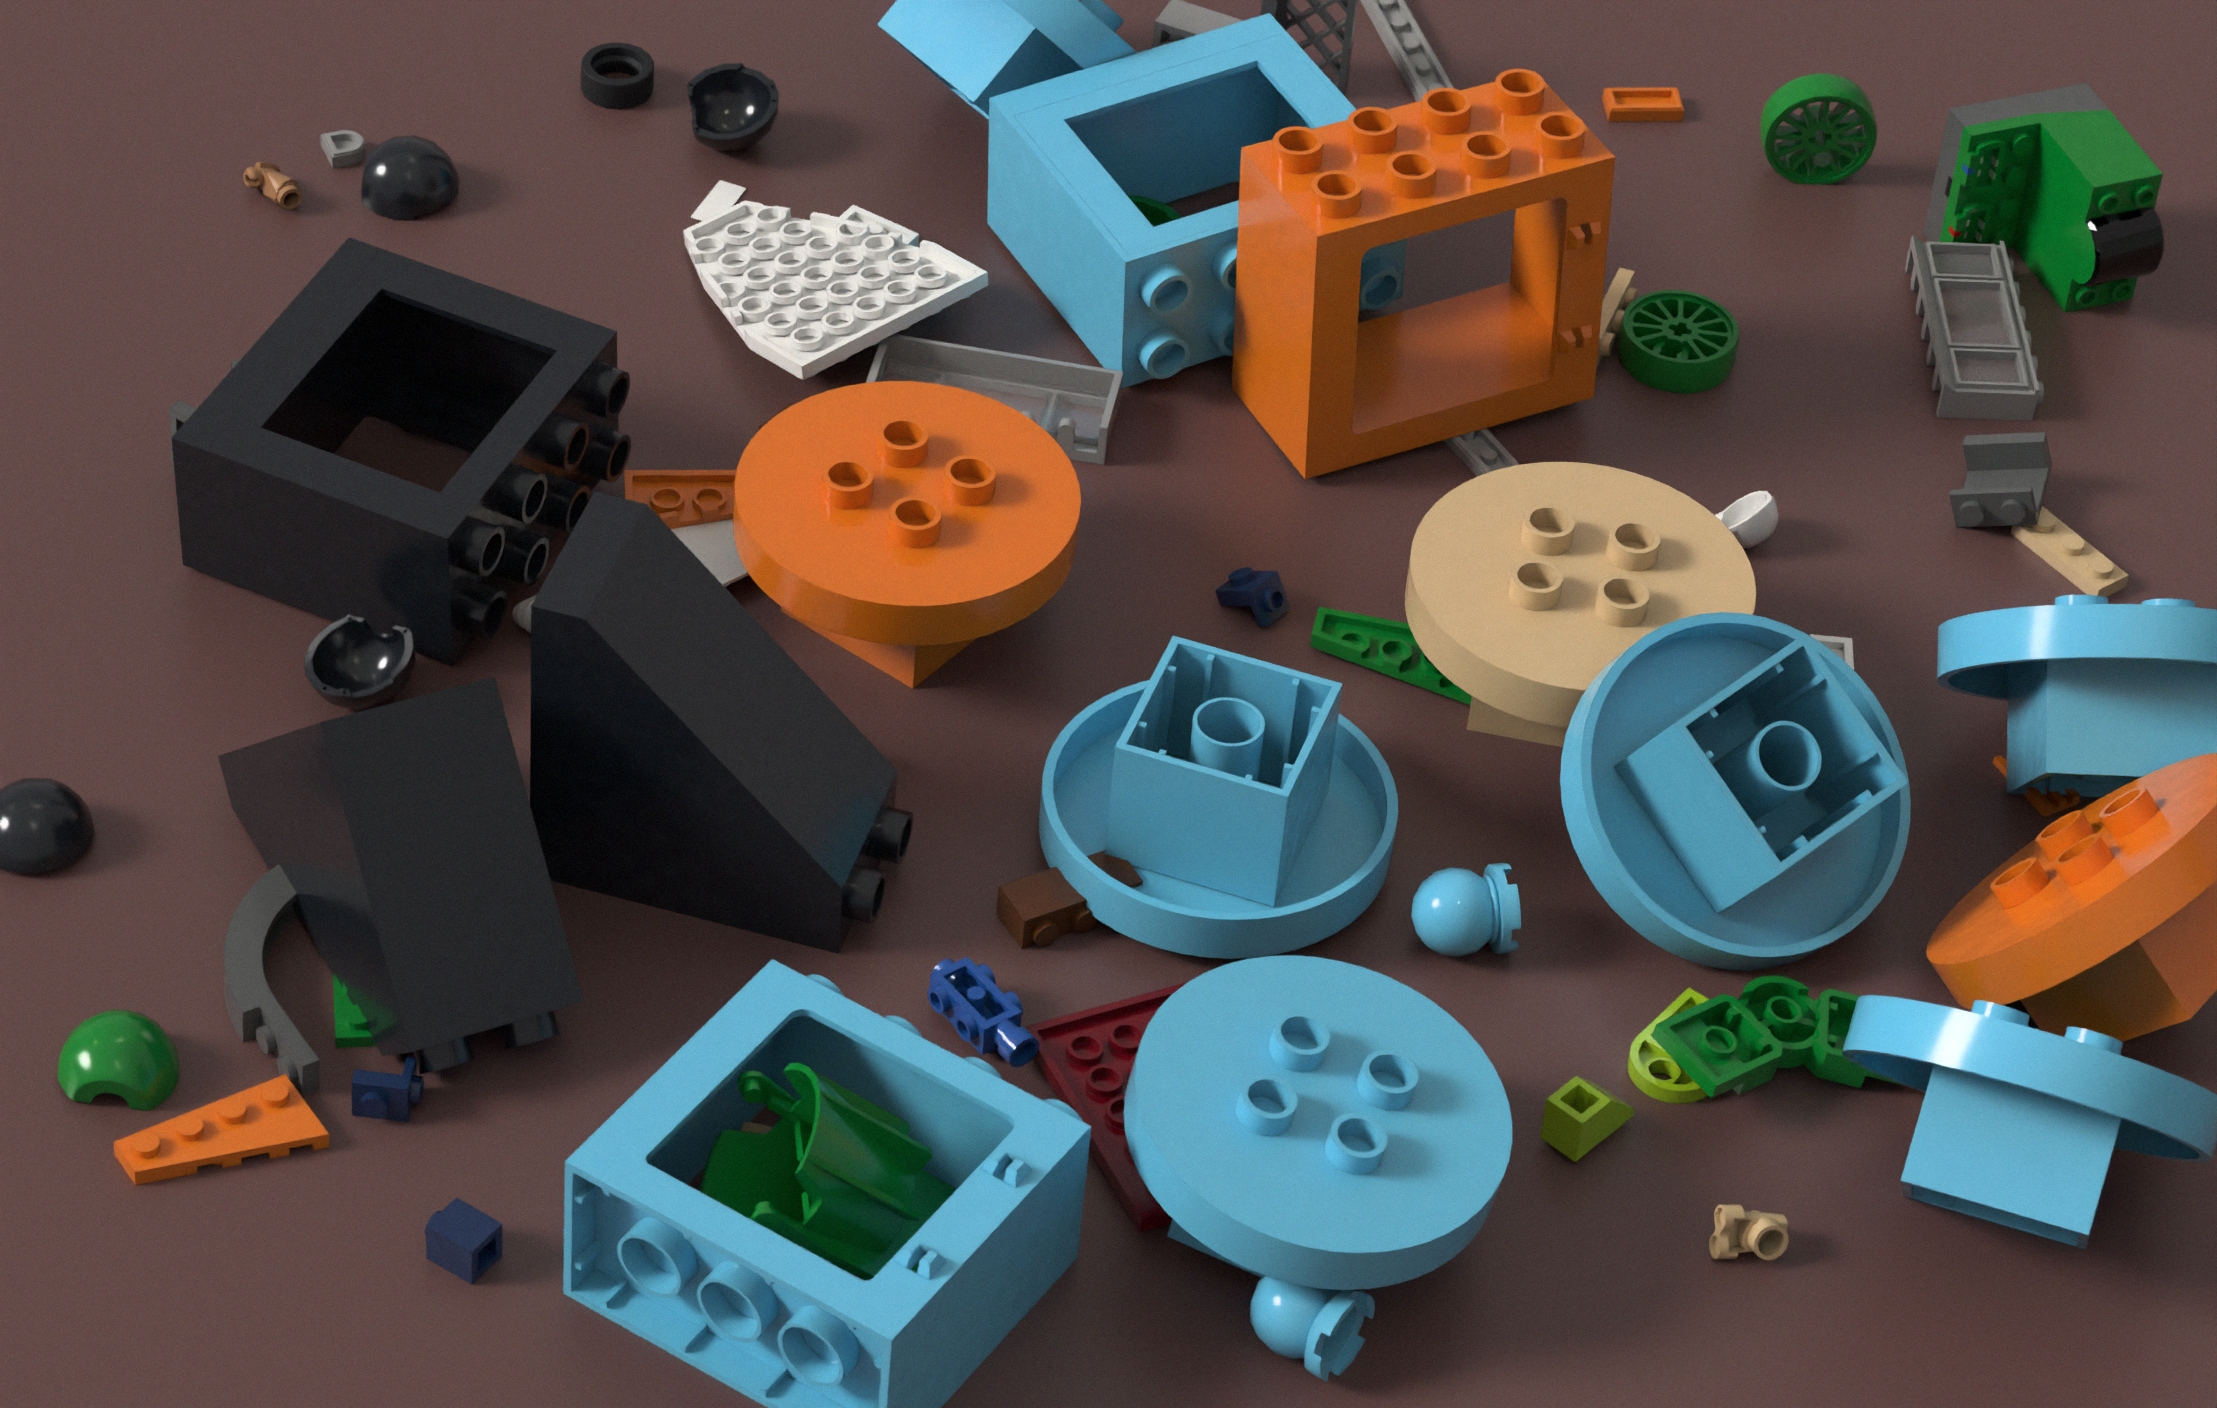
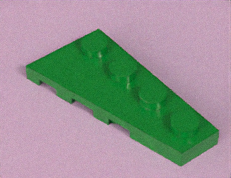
M1318 607L1311 634L1310 647L1471 705L1472 696L1452 683L1425 656L1417 644L1408 623Z

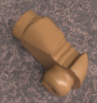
M256 162L254 167H248L243 175L245 185L250 189L260 188L263 191V195L271 199L278 206L286 210H292L301 203L302 193L299 191V184L289 176L281 174L279 167L274 163Z

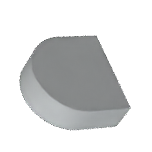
M341 130L321 134V147L332 168L353 165L362 161L365 157V139L357 132Z

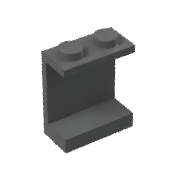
M2046 432L1965 435L1963 449L1968 469L1963 489L1950 490L1949 494L1956 527L2038 524L2052 467Z

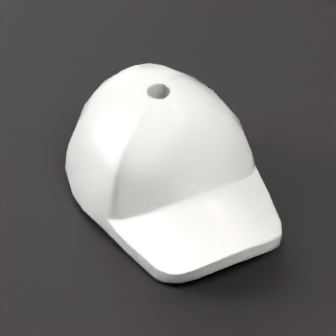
M1768 491L1749 493L1715 515L1733 533L1743 548H1751L1773 534L1778 523L1777 504L1774 497Z

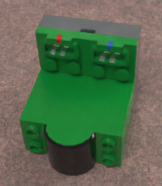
M2087 83L1949 108L1923 234L1929 242L1999 245L2000 241H2004L2006 248L2013 247L2063 312L2133 299L2138 277L2152 274L2158 268L2164 253V230L2160 217L2155 210L2163 173Z

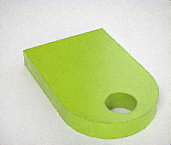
M1691 988L1686 989L1634 1039L1630 1048L1627 1068L1631 1080L1642 1092L1654 1099L1675 1104L1695 1102L1708 1095L1653 1039L1652 1033L1657 1023L1710 999ZM1664 1073L1670 1076L1671 1079L1661 1080L1651 1074Z

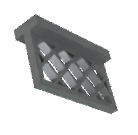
M1262 0L1261 15L1270 13L1286 32L1288 28L1295 24L1298 25L1307 36V39L1301 41L1298 45L1302 49L1312 44L1316 47L1324 58L1315 64L1320 69L1327 65L1333 68L1339 76L1338 82H1331L1345 96L1348 87L1358 0H1323L1321 2L1319 0H1306L1311 7L1301 13L1290 0ZM1335 2L1346 13V17L1338 22L1326 10V7ZM1315 13L1327 25V28L1318 33L1305 20ZM1332 33L1343 45L1342 49L1335 53H1332L1322 40Z

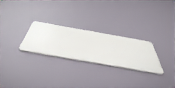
M720 180L691 215V218L703 221L732 207L746 188Z

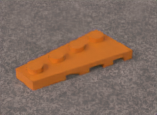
M624 470V499L647 504L670 529L733 519L734 485L737 470Z
M286 1074L113 1142L114 1155L135 1185L196 1174L198 1166L208 1164L222 1165L223 1168L241 1165L243 1157L268 1153L270 1159L290 1155L289 1148L311 1144L313 1150L330 1147L329 1133Z

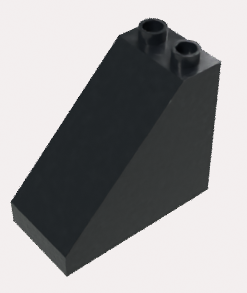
M594 491L531 605L530 807L550 880L839 954L854 920L873 924L879 914L887 879L886 871L878 869L881 861L900 864L905 857L913 828V812L895 808L897 770L647 504Z
M495 676L319 722L218 756L232 809L269 870L278 864L281 866L297 893V900L293 903L295 913L342 988L344 982L347 987V996L351 1003L358 1005L367 1020V1029L372 1035V1040L382 1056L413 1052L415 1058H417L419 1074L441 1070L474 1059L468 1035L500 1026L506 1049L537 1042L560 1034L554 1010L584 1002Z

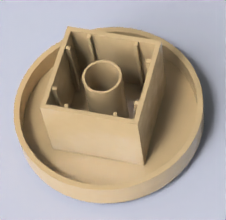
M1538 462L1506 467L1477 476L1454 488L1432 506L1419 524L1412 541L1404 597L1409 627L1425 656L1452 683L1472 696L1467 730L1563 748L1571 717L1580 698L1593 679L1607 664L1645 635L1681 618L1718 612L1754 615L1756 584L1750 561L1733 533L1707 508L1684 493L1649 477L1609 466L1579 462Z

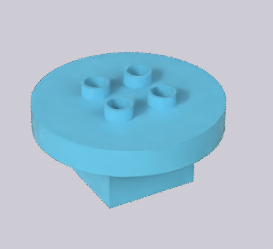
M897 0L877 24L948 88L988 120L990 97L1137 53L1115 33L1124 20L1102 0Z
M2065 595L2056 597L2055 605L1999 609L1956 617L1943 622L1938 627L1937 682L1940 686L1954 692L2008 701L2007 794H2028L2026 788L2035 787L2043 795L2047 794L2045 788H2048L2049 792H2056L2057 790L2063 796L2067 795L2065 789H2075L2080 794V797L2102 798L2114 790L2168 765L2200 755L2217 753V609L2195 607L2194 601L2185 599H2150L2142 601L2141 604H2108V598L2103 596Z
M1718 612L1681 618L1663 625L1630 646L1607 664L1593 679L1580 698L1565 735L1560 772L1562 806L1573 847L1585 872L1609 906L1629 926L1652 943L1685 960L1726 970L1752 971L1785 965L1812 955L1853 930L1869 916L1887 893L1901 865L1910 827L1911 799L1909 778L1897 735L1879 701L1861 677L1827 646L1787 624L1745 613Z
M1173 635L1150 680L1121 688L1102 697L1076 715L1060 732L1049 751L1044 766L1039 809V836L1049 867H1057L1065 879L1087 900L1086 907L1093 912V917L1117 932L1139 942L1180 954L1225 959L1255 958L1277 955L1317 943L1352 923L1369 907L1384 885L1391 866L1398 818V795L1390 769L1379 750L1357 726L1339 713L1342 683ZM1104 851V854L1127 860L1143 880V885L1135 888L1124 885L1097 867L1086 856Z
M1284 955L1245 959L1225 964L1187 982L1158 1008L1148 1023L1140 1041L1124 1100L1125 1134L1132 1159L1150 1193L1173 1218L1167 1237L1263 1278L1267 1276L1296 1285L1320 1289H1336L1341 1291L1395 1285L1431 1272L1454 1258L1472 1241L1487 1219L1509 1163L1512 1147V1118L1503 1084L1481 1046L1460 1023L1432 1000L1386 975L1357 965L1320 957Z
M1863 995L1858 997L1842 1055L1868 1071L1926 1093L1900 1180L1903 1197L2086 1250L2114 1148L2185 1162L2204 1163L2212 1160L2217 1142V1094L2179 1076L2122 1056L2123 1042L2118 1039L2078 1027H2067L2065 1037L2030 1028L2028 1026L2030 1018L2028 1014L1982 1000H1974L1972 1010L1969 1012L1898 997Z

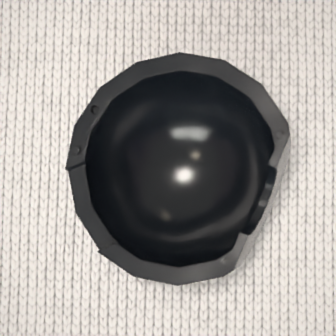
M743 63L721 64L706 69L687 84L694 137L699 143L717 151H740L756 145L771 130L778 114L779 92L773 79L770 80L760 71L744 67Z
M416 135L395 136L375 146L369 153L362 177L361 202L376 215L394 220H415V216L433 212L447 203L451 204L458 194L459 175L450 156L434 141Z
M348 614L346 617L325 627L310 643L304 657L305 676L319 695L331 704L343 708L363 711L390 702L404 689L416 662L412 632L408 628L394 625L392 634H384L373 629L364 618Z
M24 778L9 783L0 790V869L21 873L51 871L75 861L88 850L95 836L93 819L89 807L80 795L70 787L49 778Z

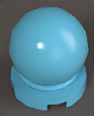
M1507 863L1488 864L1483 878L1470 869L1450 867L1434 872L1424 880L1413 898L1411 918L1417 935L1425 945L1441 955L1462 957L1476 953L1487 942H1489L1492 951L1496 954L1514 953L1519 945L1517 941H1511L1512 930L1521 929V909L1517 884H1508L1505 875L1511 873V866Z
M1267 1276L1259 1280L1250 1304V1322L1256 1335L1275 1354L1291 1359L1304 1358L1306 1370L1323 1381L1328 1380L1330 1371L1339 1376L1353 1362L1365 1342V1339L1358 1335L1364 1316L1373 1319L1375 1313V1301L1372 1296L1360 1289L1341 1291L1336 1289H1320L1296 1285Z

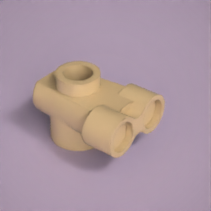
M1718 1205L1715 1209V1231L1709 1241V1250L1713 1259H1736L1738 1253L1754 1252L1761 1259L1773 1260L1781 1256L1786 1250L1789 1243L1787 1233L1788 1222L1783 1214L1764 1213L1756 1210L1744 1211L1741 1205Z

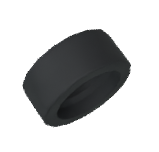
M613 42L600 44L590 49L582 57L581 90L585 98L595 105L609 109L632 108L646 102L652 95L654 62L650 54L642 48L628 43ZM618 72L626 73L633 77L610 79L601 75Z

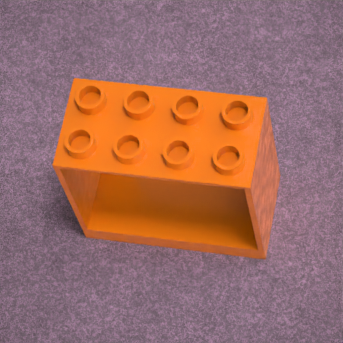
M1526 69L1506 70L1500 73L1494 82L1464 90L1453 88L1433 89L1428 91L1421 101L1387 110L1379 107L1360 108L1353 111L1349 115L1348 120L1314 129L1302 126L1286 127L1279 130L1272 140L1241 147L1232 366L1233 391L1304 479L1594 398L1615 156L1584 124L1582 119L1549 87L1539 74ZM1515 209L1510 282L1358 323L1361 262L1368 250L1376 246Z

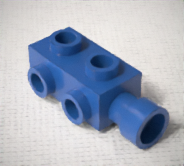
M967 956L957 962L950 958L944 959L935 966L932 974H930V985L927 993L929 1003L935 1012L942 1014L956 1028L962 1040L970 1042L981 1055H985L998 1048L999 1054L1014 1068L1024 1066L1033 1059L1039 1049V1041L1025 1027H1021V1016L1023 1014L1021 1001L1014 992L1003 993L996 986L994 974L986 964L977 966Z

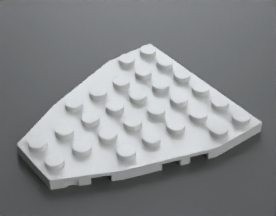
M743 201L683 230L685 246L704 289L749 349L801 380L815 376L818 372L848 359L869 346L878 344L881 340L909 328L912 324L930 315L939 313L942 309L961 299L968 298L973 293L988 286L987 271L934 242L922 240L919 243L920 247L902 243V234L890 231L887 235H870L869 225L822 213L813 212L810 215V220L791 217L790 208L765 206L762 203Z

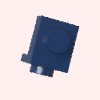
M1250 567L1241 568L1232 572L1228 576L1229 580L1215 590L1221 606H1251L1259 627H1268L1290 609V604L1278 571H1253Z
M406 1057L402 1075L355 1069L351 1082L352 1116L408 1122L413 1104H421L424 1091V1076L417 1075V1058Z

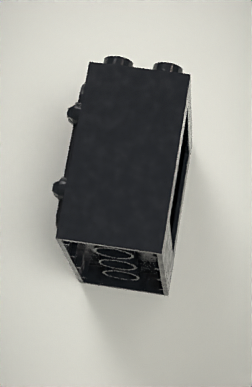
M349 237L171 438L183 565L335 622L350 614L351 616L364 618L373 629L384 634H392L394 625L408 628L412 632L416 652L454 665L476 636L489 640L496 634L504 619L507 598L519 583L530 587L538 581L547 563L550 543L560 531L568 534L572 533L590 500L591 492L601 479L613 483L621 476L626 467L631 450V439L629 435L619 432L618 414L622 410L628 396L630 376L628 372L618 369L617 331ZM365 417H375L400 426L404 431L412 434L420 433L470 451L472 455L439 493L337 456L334 453Z

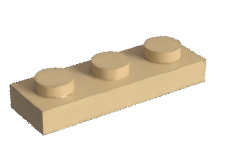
M1619 268L1602 301L1597 366L1602 356L1609 357L1615 340L1614 333H1619L1623 314L1630 303L1637 298L1638 289L1632 288L1634 271Z
M2041 508L2038 524L2012 525L2011 534L2085 594L2108 597L2126 588L2129 575L2046 508Z

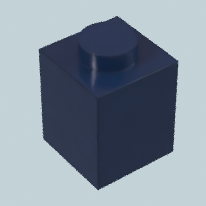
M457 1197L445 1209L435 1212L426 1224V1258L471 1285L502 1257V1223Z

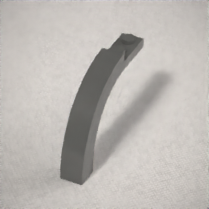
M278 864L252 886L233 913L224 943V997L229 1017L242 1042L256 1038L264 1054L272 1053L276 1058L280 1076L286 1074L301 1095H305L319 1089L320 1060L274 997L264 975L266 961L275 943L299 919L293 909V903L297 900V893Z

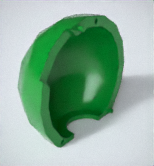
M108 1010L95 1014L83 1021L71 1031L58 1059V1081L67 1097L74 1102L91 1103L92 1099L98 1094L112 1093L124 1098L131 1109L149 1111L155 1109L172 1095L180 1079L179 1058L176 1046L168 1034L155 1020L130 1010Z

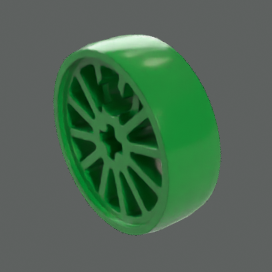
M1825 73L1810 74L1784 84L1768 99L1760 119V138L1768 162L1780 176L1797 184L1828 185L1842 181L1856 173L1866 164L1876 145L1877 123L1869 98L1856 83L1839 75ZM1821 102L1820 105L1809 106L1810 103ZM1831 102L1838 103L1832 111L1829 109ZM1798 108L1803 110L1800 116L1793 113V111ZM1850 110H1855V111H1856V112H1853V113H1851V114L1846 115ZM1786 122L1791 126H1781L1780 123Z
M1682 290L1655 291L1640 296L1626 308L1619 327L1617 339L1618 356L1624 369L1645 385L1672 393L1702 392L1718 386L1731 373L1739 346V331L1732 314L1721 304L1706 296Z

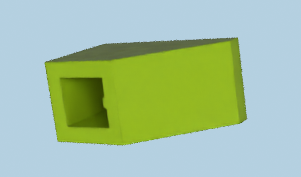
M1575 1076L1546 1099L1540 1138L1576 1162L1633 1117L1635 1109L1601 1085Z

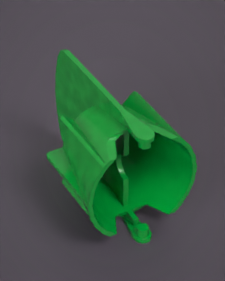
M790 1063L783 1070L801 1097L799 1101L761 1072L747 1071L742 1073L737 1079V1087L744 1100L748 1103L760 1102L766 1104L768 1109L781 1117L770 1131L765 1134L724 1129L716 1137L703 1171L699 1192L840 1269L854 1274L863 1280H871L956 1191L951 1185L922 1170L932 1159V1150L908 1137L910 1131V1124L818 1074L810 1067L801 1063ZM919 1261L910 1269L911 1271L917 1273Z

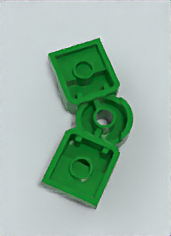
M1758 977L1744 987L1739 1000L1725 994L1718 995L1657 1023L1652 1033L1653 1039L1710 1098L1730 1089H1733L1740 1095L1772 1080L1777 1067L1792 1068L1803 1064L1818 1078L1861 1088L1866 1076L1897 1083L1854 1064L1842 1055L1857 999L1860 997L1859 995L1829 988L1821 992L1818 999L1813 1000L1807 995L1810 990L1808 987L1787 977Z

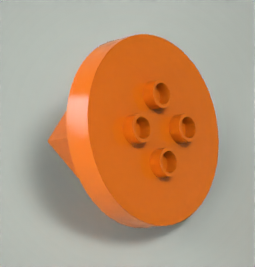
M916 381L861 383L828 390L808 397L777 414L754 435L743 451L737 466L734 485L733 535L737 552L745 569L763 592L781 606V612L913 689L976 638L1005 629L1025 619L1055 595L1071 571L1076 556L1081 508L1080 485L1068 456L1051 435L1032 419L997 400L972 391L936 383Z
M2217 753L2192 757L2163 767L2114 790L2081 810H2076L2062 816L2048 825L2038 834L2035 840L2002 863L1966 894L1938 925L1926 949L1928 960L1961 1007L1972 1009L1974 1000H1982L2000 1005L2020 1000L2041 1031L2065 1037L2067 1027H2078L2113 1037L2122 1042L2191 1019L2217 990Z

